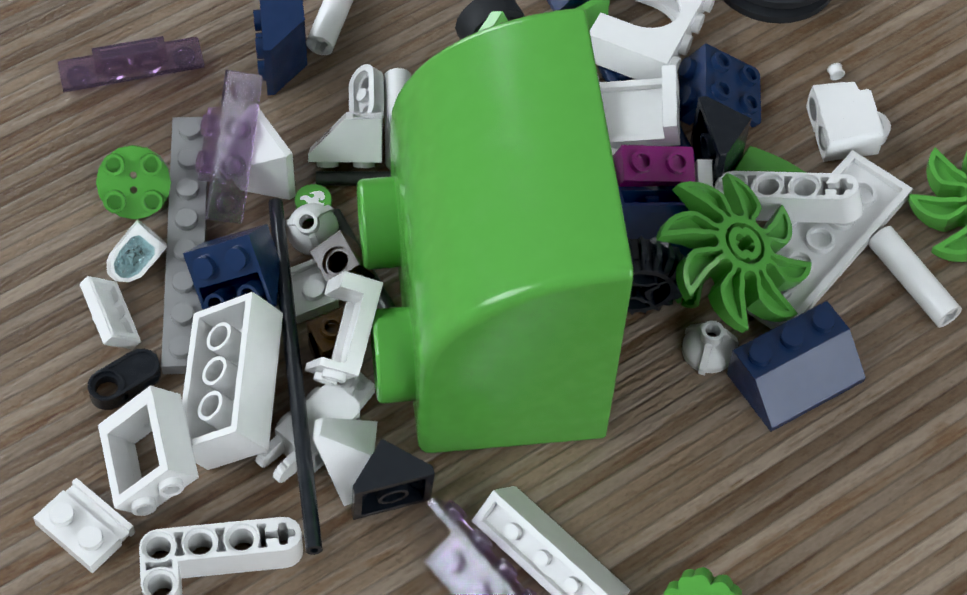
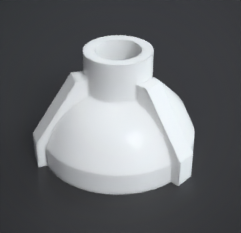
M309 203L297 208L289 219L285 220L287 237L291 245L300 253L312 256L311 250L339 231L337 218L333 214L335 210L330 205L324 206L317 203ZM306 219H314V224L311 228H302V224Z
M717 321L691 324L685 330L686 335L682 343V354L685 361L697 370L698 374L717 373L728 368L732 350L738 348L739 342L736 336ZM707 333H713L717 337H710Z

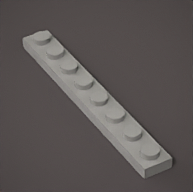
M173 117L170 163L172 182L168 206L161 359L163 374H186L193 315L203 310L183 253L206 242L210 140L209 117Z

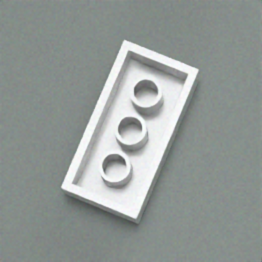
M254 292L196 312L193 315L182 403L195 462L207 470L269 451L283 312Z

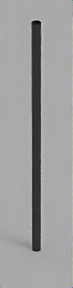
M273 198L269 200L268 208L271 235L280 258L278 300L279 309L283 312L282 336L305 548L307 554L316 555L321 553L323 548L283 201L279 198Z

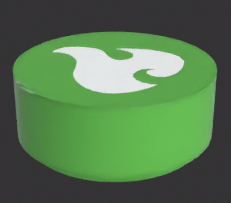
M306 185L299 189L295 195V209L309 203H317L324 206L330 205L332 207L331 194L328 189L321 185ZM308 218L306 221L314 222V219Z

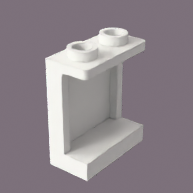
M676 65L662 66V78L613 82L599 81L611 148L619 149L621 145H680V99Z
M347 271L328 280L324 295L345 301L346 305L332 358L321 357L306 363L305 371L314 374L313 380L336 386L337 382L345 383L347 379L359 376L383 282Z

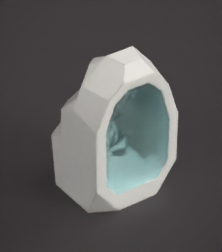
M137 219L110 252L106 261L107 274L113 280L119 282H131L141 278L167 248V244L155 232Z

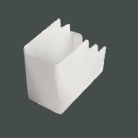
M855 82L813 85L806 108L823 161L845 159L852 150L861 156L879 154L884 131L871 90H859ZM821 126L825 132L826 148L819 140Z

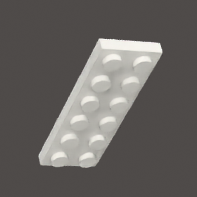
M853 150L832 173L849 174L857 179L863 203L861 217L854 222L845 224L791 222V240L776 253L787 258L812 262L811 271L805 280L790 290L781 291L782 295L797 311V316L813 308L866 248L873 235L888 223L908 200L909 194L912 193L913 188ZM747 310L748 314L759 320L761 323H763L770 329H774L780 326L781 324L785 323L764 320L762 318L755 316Z

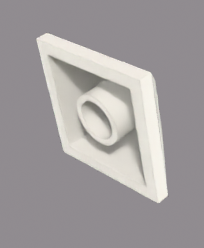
M254 102L247 106L218 143L220 159L217 160L218 168L226 180L231 178L240 191L290 200L296 195L293 153Z

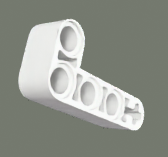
M766 171L726 172L742 180L757 196L762 207L759 216L756 218L758 221H768L781 205L787 211L791 222L845 224L856 221L863 213L859 183L854 176L849 174ZM723 176L718 177L714 188L724 194Z
M275 517L162 528L149 531L143 536L139 546L140 578L143 595H153L155 591L161 588L171 590L167 595H182V578L292 567L300 561L303 555L300 525L289 517ZM280 541H288V544H280ZM261 542H266V547L262 548ZM240 543H249L252 545L250 548L243 551L234 549V547ZM199 547L210 548V551L202 555L193 553ZM158 551L169 552L164 558H152V555Z

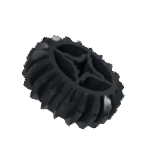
M641 235L638 239L628 238L633 264V282L628 312L631 315L635 312L646 314L648 310L660 311L663 305H673V300L682 297L676 281V268L678 263L684 258V255L680 253L679 247L672 246L671 243L656 241V237L644 239Z

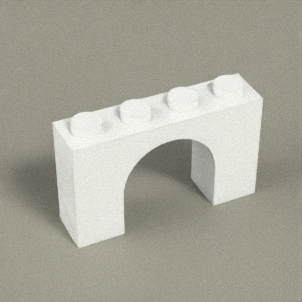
M635 0L662 11L672 21L665 26L656 28L636 26L600 13L590 29L596 65L636 80L662 78V66L676 65L678 70L681 62L680 54L687 55L693 40L692 33H699L705 19V14L703 13L704 11L710 13L715 0Z

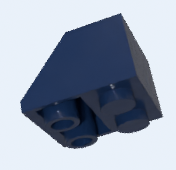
M260 0V9L253 10L255 31H262L255 33L257 59H264L257 60L259 82L266 81L267 96L275 95L308 65L303 0Z
M675 186L618 187L627 237L629 239H638L641 235L644 239L657 237L660 227L669 218L677 213L690 211L672 190ZM671 243L672 246L679 247L680 253L684 257L693 250V248L690 249L683 245Z
M268 224L203 242L183 253L203 310L250 292H254L274 307L277 306L280 258Z

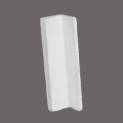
M515 486L493 490L472 519V522L551 595H628L630 589Z

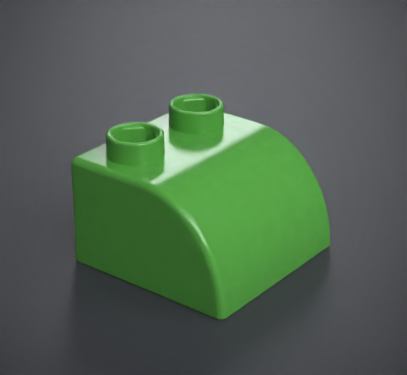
M584 8L533 14L485 28L451 44L431 57L407 80L392 108L390 124L391 177L365 178L357 182L358 220L363 266L368 270L398 268L402 307L376 309L371 328L372 359L377 400L382 404L413 401L418 445L425 453L590 440L606 437L633 282V264L587 14Z

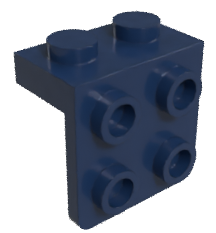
M707 43L681 61L678 68L680 121L688 125L694 123L698 98L707 96L752 118L751 127H756L761 123L760 73L755 67Z

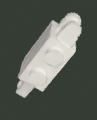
M361 372L359 376L347 379L345 383H339L336 386L325 384L322 387H316L306 397L314 473L324 465L312 438L315 420L321 418L360 420V410L375 393V384ZM291 411L283 415L278 421L275 428V437L269 441V451L257 454L255 460L258 465L265 468L282 453L285 454L287 457L277 466L273 473V478L279 483L285 482L297 472Z

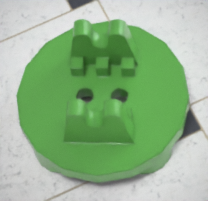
M137 145L120 147L107 155L98 168L96 179L98 194L106 210L129 219L149 217L160 210L169 197L172 182L169 168L161 156L148 147ZM131 172H136L137 177L132 178ZM131 187H136L137 192L133 193Z

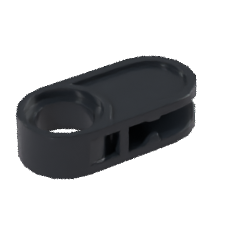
M145 348L135 349L96 371L88 381V392L92 404L102 410H112L130 401L150 385L154 386L161 377L159 359L151 350ZM106 382H112L118 386L117 391L111 396H101L96 391L101 384Z

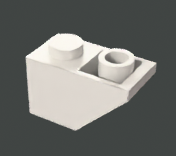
M346 112L310 147L308 162H317V166L323 168L339 166L338 162H353V167L372 168L375 167V163H382L383 113Z

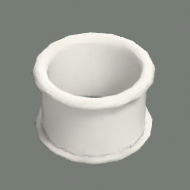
M840 63L831 64L827 68L831 80H839L845 75V71Z

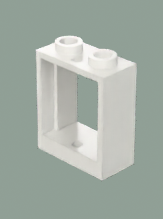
M150 385L98 425L114 509L131 512L137 516L149 515L172 496L180 494L186 486L199 478L181 394ZM150 432H153L160 466L142 478L135 443Z

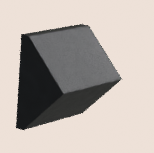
M702 96L698 98L690 142L698 159L712 160L714 187L718 177L723 176L728 171H734L743 156L752 118L707 96Z
M381 439L353 485L351 508L353 520L430 501L435 476L433 466Z

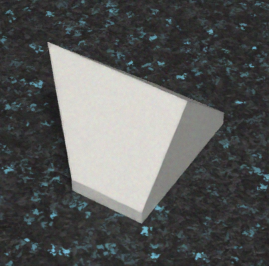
M336 418L315 420L312 438L344 506L352 504L353 485L375 450L378 421Z

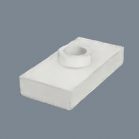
M87 276L80 283V287L103 344L133 350L141 340L118 283Z

